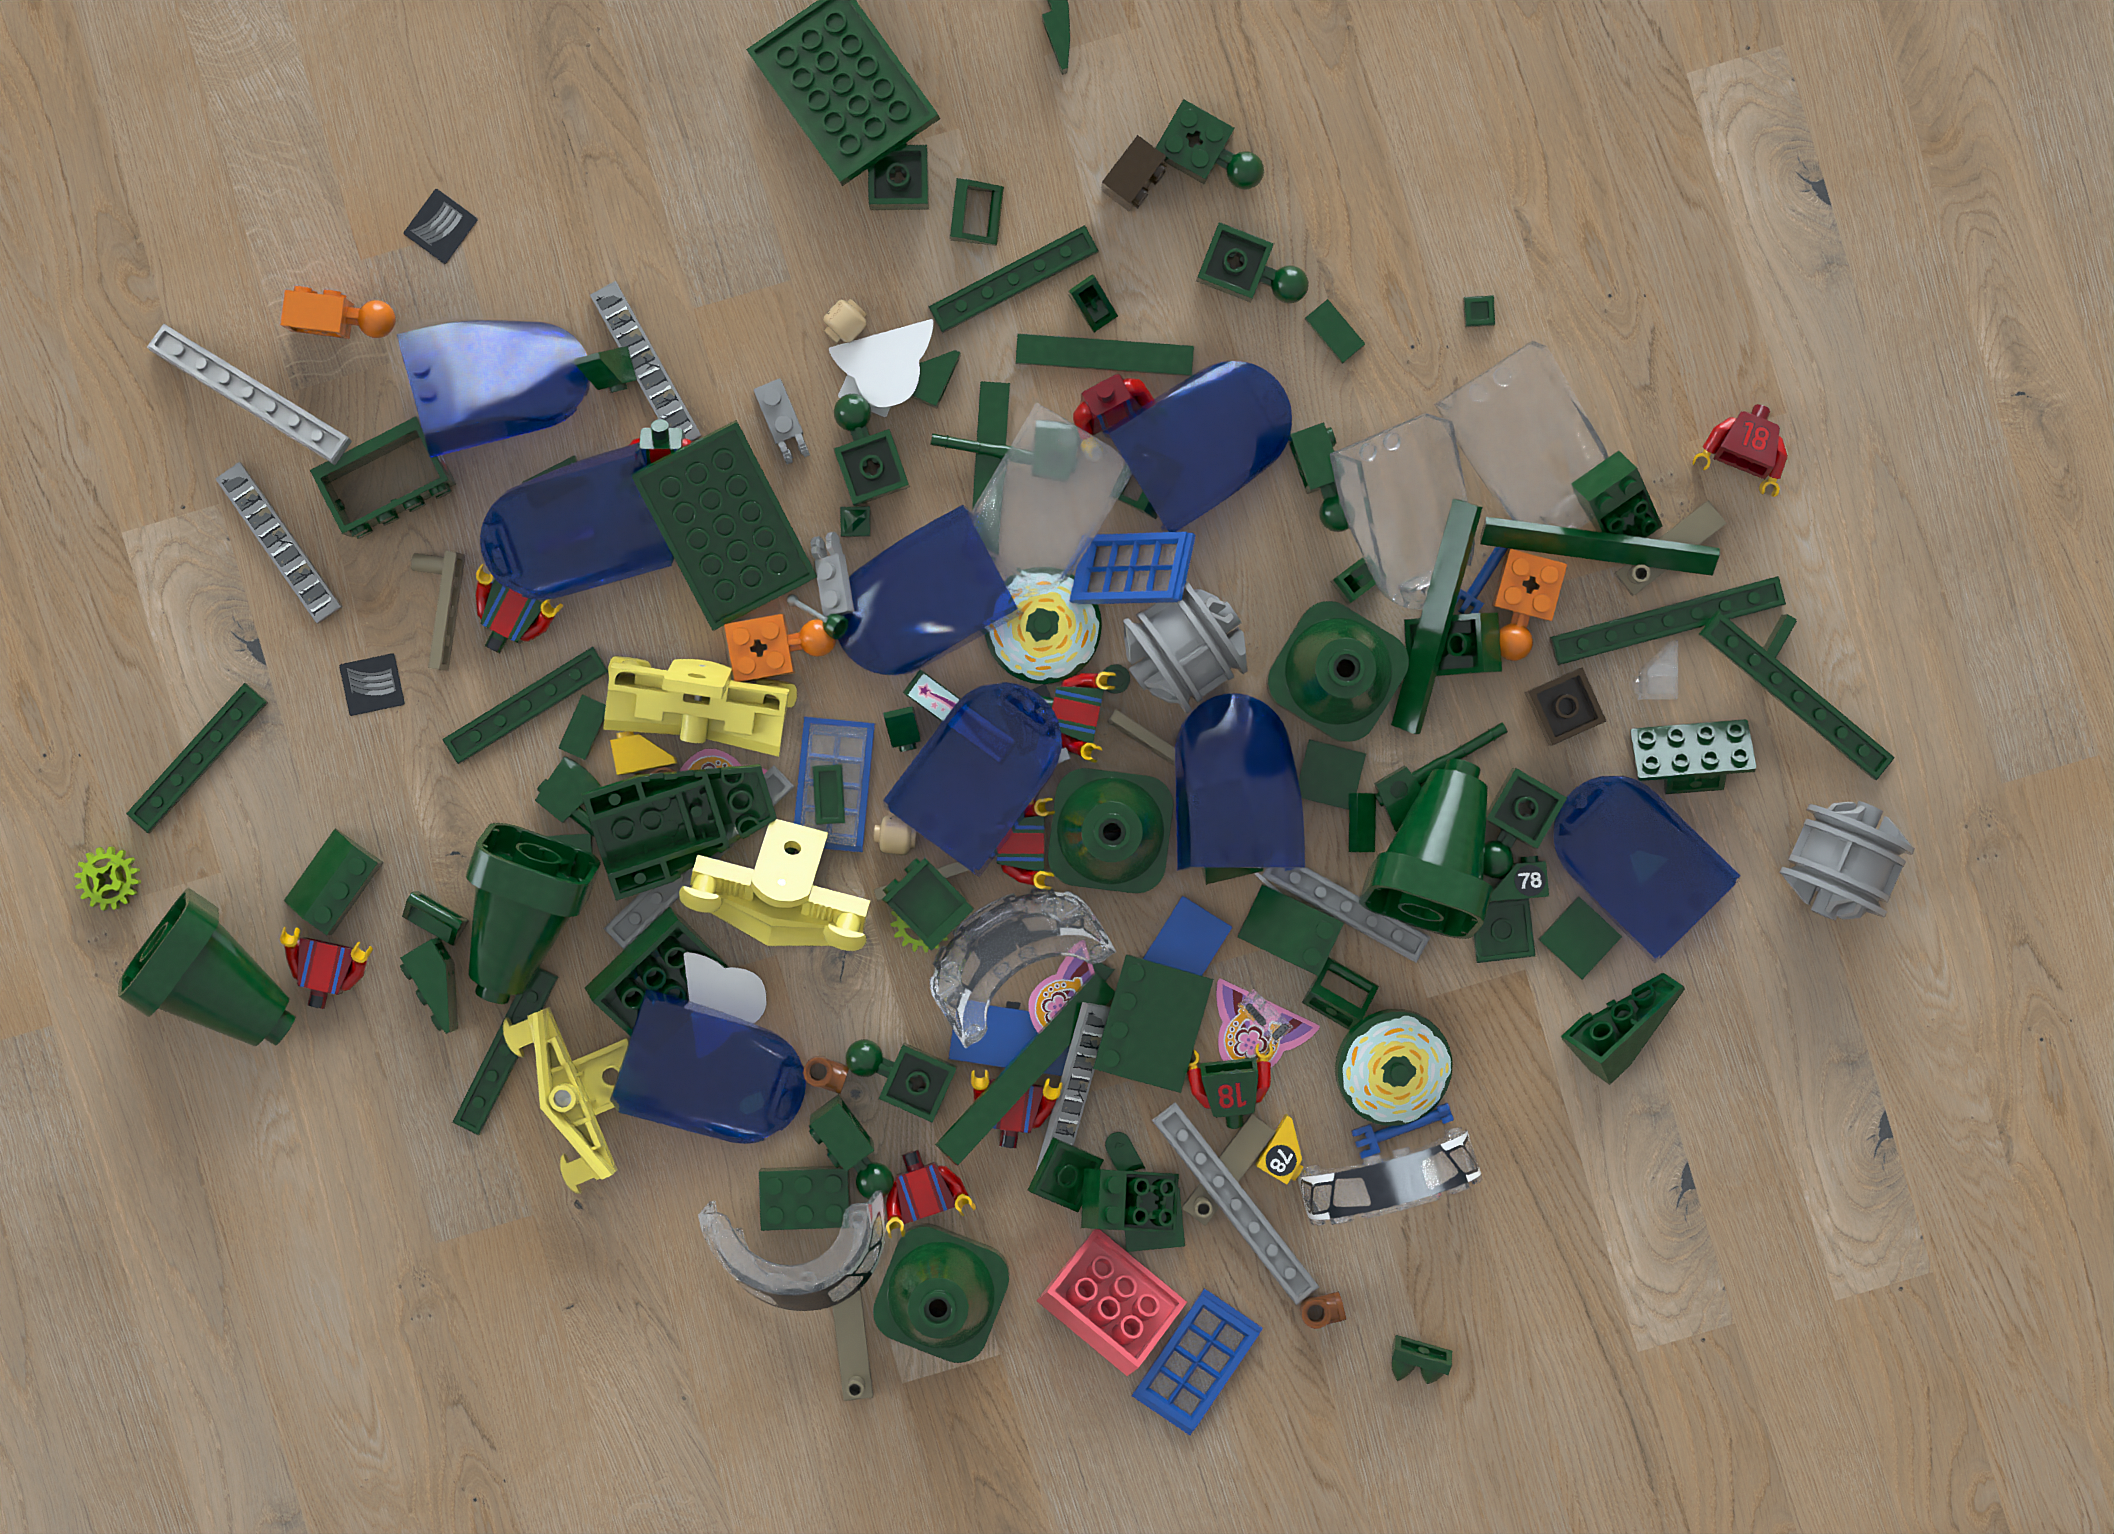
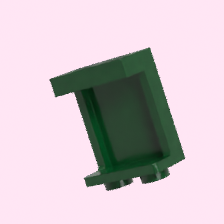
M926 857L921 862L916 858L904 869L907 875L900 882L895 878L882 890L886 894L882 900L896 912L932 951L975 908Z

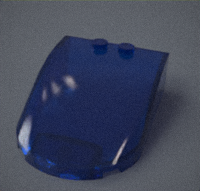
M474 320L444 323L396 334L430 458L555 426L568 419L577 411V406L584 396H587L590 381L574 363V359L587 356L583 346L568 331L549 323Z
M1222 361L1198 371L1104 430L1103 434L1105 437L1112 439L1163 523V526L1160 527L1163 532H1176L1236 493L1279 458L1291 434L1292 410L1284 388L1268 371L1248 362Z
M640 443L611 450L566 465L517 485L498 497L488 510L480 533L481 553L493 577L505 588L508 587L522 594V597L548 600L672 566L674 557L630 475L647 466Z
M961 505L919 528L875 556L849 576L854 612L841 615L848 620V628L838 641L845 653L856 664L868 671L881 675H906L931 664L1024 613L1022 608L1016 605L970 518L972 513L966 506Z
M1002 682L983 685L970 691L956 703L883 799L884 808L980 878L1024 818L1058 765L1061 755L1062 737L1059 722L1053 709L1038 693L1015 683Z
M1228 693L1203 701L1184 719L1175 745L1177 871H1184L1195 867L1285 868V871L1305 868V836L1301 791L1290 738L1284 723L1272 708L1261 700L1249 695Z
M1600 776L1590 779L1576 787L1567 796L1565 803L1555 818L1553 834L1555 850L1566 872L1655 964L1740 880L1741 875L1655 791L1636 779L1626 776Z
M646 989L610 1101L619 1113L732 1143L750 1144L764 1141L766 1137L779 1130L782 1131L791 1123L802 1105L806 1080L803 1074L804 1067L798 1054L779 1034L727 1013Z

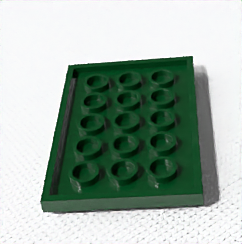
M817 0L746 49L842 186L940 120L936 110L856 0Z
M737 420L630 474L712 631L817 578Z

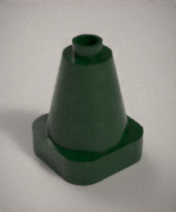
M1323 601L1311 606L1301 616L1268 671L1266 679L1267 690L1271 699L1278 706L1336 741L1352 742L1362 739L1374 728L1408 671L1409 657L1403 643L1389 632L1341 603ZM1347 659L1354 664V673L1350 677H1342L1338 674L1337 665L1341 660Z
M1448 759L1444 769L1431 771L1386 852L1379 853L1369 867L1359 899V904L1362 907L1378 915L1452 938L1469 939L1480 929L1485 921L1493 887L1483 881L1488 786L1478 779L1481 769L1477 765L1465 760Z
M1090 768L1076 769L1065 775L1056 789L1053 810L1055 813L1052 818L1048 850V862L1053 874L1063 883L1078 887L1135 894L1144 893L1156 887L1162 880L1166 869L1173 814V798L1168 787L1159 779L1151 776ZM1109 823H1115L1121 829V835L1115 841H1109L1103 835V829Z
M491 823L487 826L476 842L466 872L467 880L475 885L468 975L477 984L475 989L477 996L488 1002L507 1004L511 995L525 992L570 917L578 916L588 901L601 865L600 860L595 855L516 825ZM562 858L570 860L569 864L561 865Z
M187 888L177 898L133 957L118 983V997L147 1017H150L157 1009H160L252 1046L259 1045L264 1039L275 1046L278 1045L296 1019V1016L286 1010L290 998L219 923V908L190 888Z
M921 1223L914 1225L905 1231L903 1237L901 1235L874 1303L873 1317L875 1324L886 1337L953 1363L970 1361L977 1357L985 1347L1007 1291L1010 1276L1008 1263L1005 1257L991 1246L934 1224ZM941 1299L946 1303L947 1311H937L938 1308L933 1307L932 1309L929 1305L933 1300Z

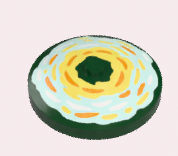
M1047 566L1027 568L1003 581L990 598L984 618L985 639L996 662L1015 678L1032 684L1058 683L1080 672L1095 654L1101 637V613L1098 604L1079 605L1069 601L1075 578L1073 574L1062 569Z
M1406 1009L1381 1010L1360 1020L1344 1037L1335 1062L1337 1086L1346 1103L1362 1118L1384 1126L1408 1124L1427 1115L1445 1095L1452 1076V1054L1443 1033L1423 1015Z

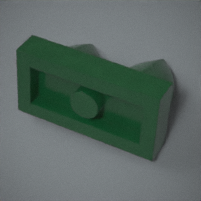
M1396 1335L1392 1344L1391 1364L1393 1374L1396 1380L1400 1381L1408 1376L1417 1366L1420 1367L1425 1382L1427 1384L1433 1383L1444 1374L1449 1375L1452 1367V1351Z

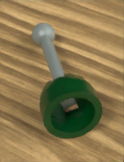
M789 595L787 597V604L789 606H797L815 618L822 620L823 628L831 638L838 640L847 631L848 620L841 615L830 614L825 617L798 601L796 595Z

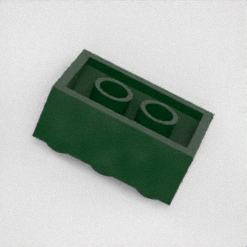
M335 828L284 901L309 924L326 936L332 935L379 870L383 861Z

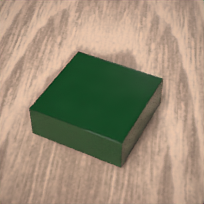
M1494 295L1463 298L1465 327L1495 326Z

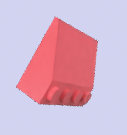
M1100 1229L1092 1231L1037 1299L1039 1304L1126 1376L1140 1367L1187 1303V1301Z

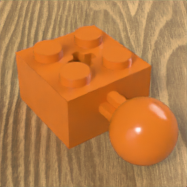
M294 286V291L285 290L280 325L291 332L350 339L351 325L359 326L365 335L372 338H382L393 330L396 317L391 306L380 300L369 301L361 308H355L354 304L346 299V295H341L342 292L324 290L322 295L312 291V288Z
M1513 549L1507 550L1492 606L1513 611L1510 624L1503 626L1499 630L1501 656L1510 661H1518L1525 658L1531 652L1533 638L1527 629L1530 616L1552 621L1567 564ZM1531 576L1534 578L1533 582L1536 584V589H1531L1528 594L1526 593L1527 588L1522 586L1523 581H1529Z
M784 614L724 624L734 681L748 682L795 673L792 658L793 651L804 650L807 654L814 657L825 656L833 650L836 640L825 632L822 625L823 621L819 619L808 621L803 625L800 632L788 634ZM757 641L767 645V650L763 651V656L761 657L752 651V647L756 646Z

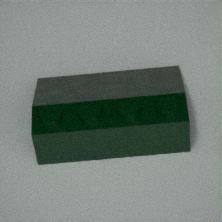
M670 906L585 987L592 1002L650 1055L691 1018L684 953L689 952L703 955L718 962L724 968H730Z
M1126 954L1093 1069L1181 1093L1214 979Z

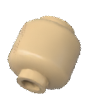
M851 299L848 301L838 300L823 317L824 323L828 326L824 331L836 343L840 339L850 343L866 327L865 316L867 314Z
M887 815L883 817L881 825H875L874 842L879 843L882 853L907 855L910 848L915 849L917 825H912V820L909 817Z

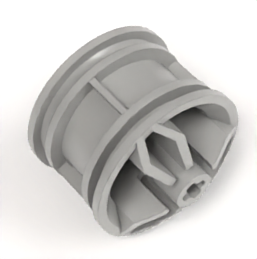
M1187 581L1182 601L1155 603L1144 612L1141 611L1136 614L1140 621L1139 624L1132 623L1128 617L1123 620L1127 660L1133 665L1129 668L1133 677L1143 691L1148 689L1153 696L1168 703H1178L1186 713L1192 710L1189 705L1191 696L1198 703L1211 690L1227 679L1231 680L1234 678L1230 670L1231 668L1238 669L1241 674L1248 672L1244 633L1237 627L1242 622L1227 601L1223 603L1215 595L1202 589L1194 590Z
M1858 801L1857 805L1853 802L1833 803L1826 809L1809 804L1807 811L1814 815L1815 821L1806 819L1803 824L1802 831L1788 859L1795 866L1792 868L1781 867L1779 873L1782 874L1801 900L1810 905L1814 893L1817 891L1818 894L1811 911L1836 921L1838 916V918L1846 920L1861 918L1868 912L1885 918L1887 911L1880 907L1879 901L1889 902L1897 879L1906 863L1899 855L1903 853L1912 855L1915 848L1912 847L1891 819L1884 816L1879 830L1876 829L1883 811L1861 801Z

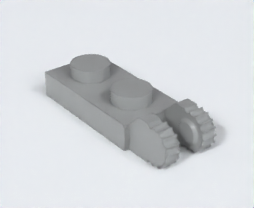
M781 378L753 389L776 445H779L786 464L793 463V456L785 443L786 440L796 437L799 451L804 458L809 456L810 453L802 436L803 430Z
M835 532L827 533L825 537L826 545L822 537L812 538L810 546L811 553L816 559L814 563L823 616L826 617L830 614L844 615L854 612L845 554L842 552L840 537Z

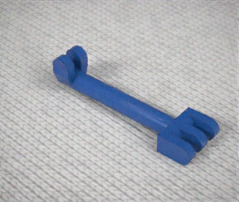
M1495 547L1468 591L1466 592L1460 588L1457 603L1459 598L1464 602L1458 612L1464 614L1468 606L1471 605L1474 608L1469 614L1479 613L1484 603L1478 600L1477 597L1508 548Z
M1445 1103L1437 1106V1109L1430 1111L1422 1118L1408 1124L1389 1126L1373 1132L1371 1124H1367L1353 1129L1351 1132L1353 1137L1363 1133L1366 1138L1355 1142L1357 1148L1367 1144L1370 1149L1359 1153L1361 1159L1380 1153L1378 1143L1440 1120L1445 1124L1453 1121L1454 1118L1449 1104Z

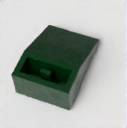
M1619 450L1571 483L1581 507L1597 532L1647 538L1663 527L1638 468Z
M440 938L430 939L400 957L403 962L400 968L408 980L413 979L418 989L415 992L420 1002L424 1006L428 1004L432 1010L433 1015L430 1017L437 1030H443L445 1034H448L458 1029L455 962Z
M1084 1169L1081 1228L1176 1233L1179 1174Z

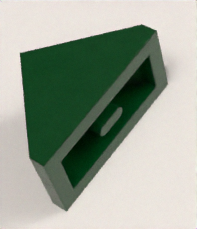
M1093 274L1068 291V296L1094 333L1118 317Z
M1366 554L1330 582L1349 605L1385 577L1368 554Z

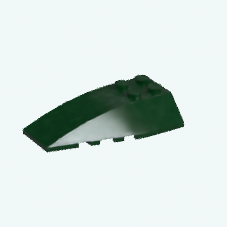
M760 764L642 774L581 793L616 901L676 881L681 878V874L694 868L697 855L709 858L717 852L722 853L730 848V844L740 838L745 839L777 819Z

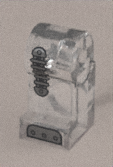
M1255 989L1237 1005L1274 1045L1293 1028Z

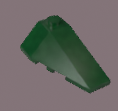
M1661 973L1632 989L1631 995L1616 1002L1613 999L1606 1003L1607 1008L1594 1015L1589 1012L1582 1016L1561 1038L1589 1071L1610 1085L1633 1063L1685 988L1665 973Z

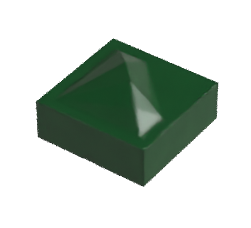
M870 506L840 507L841 537H871Z

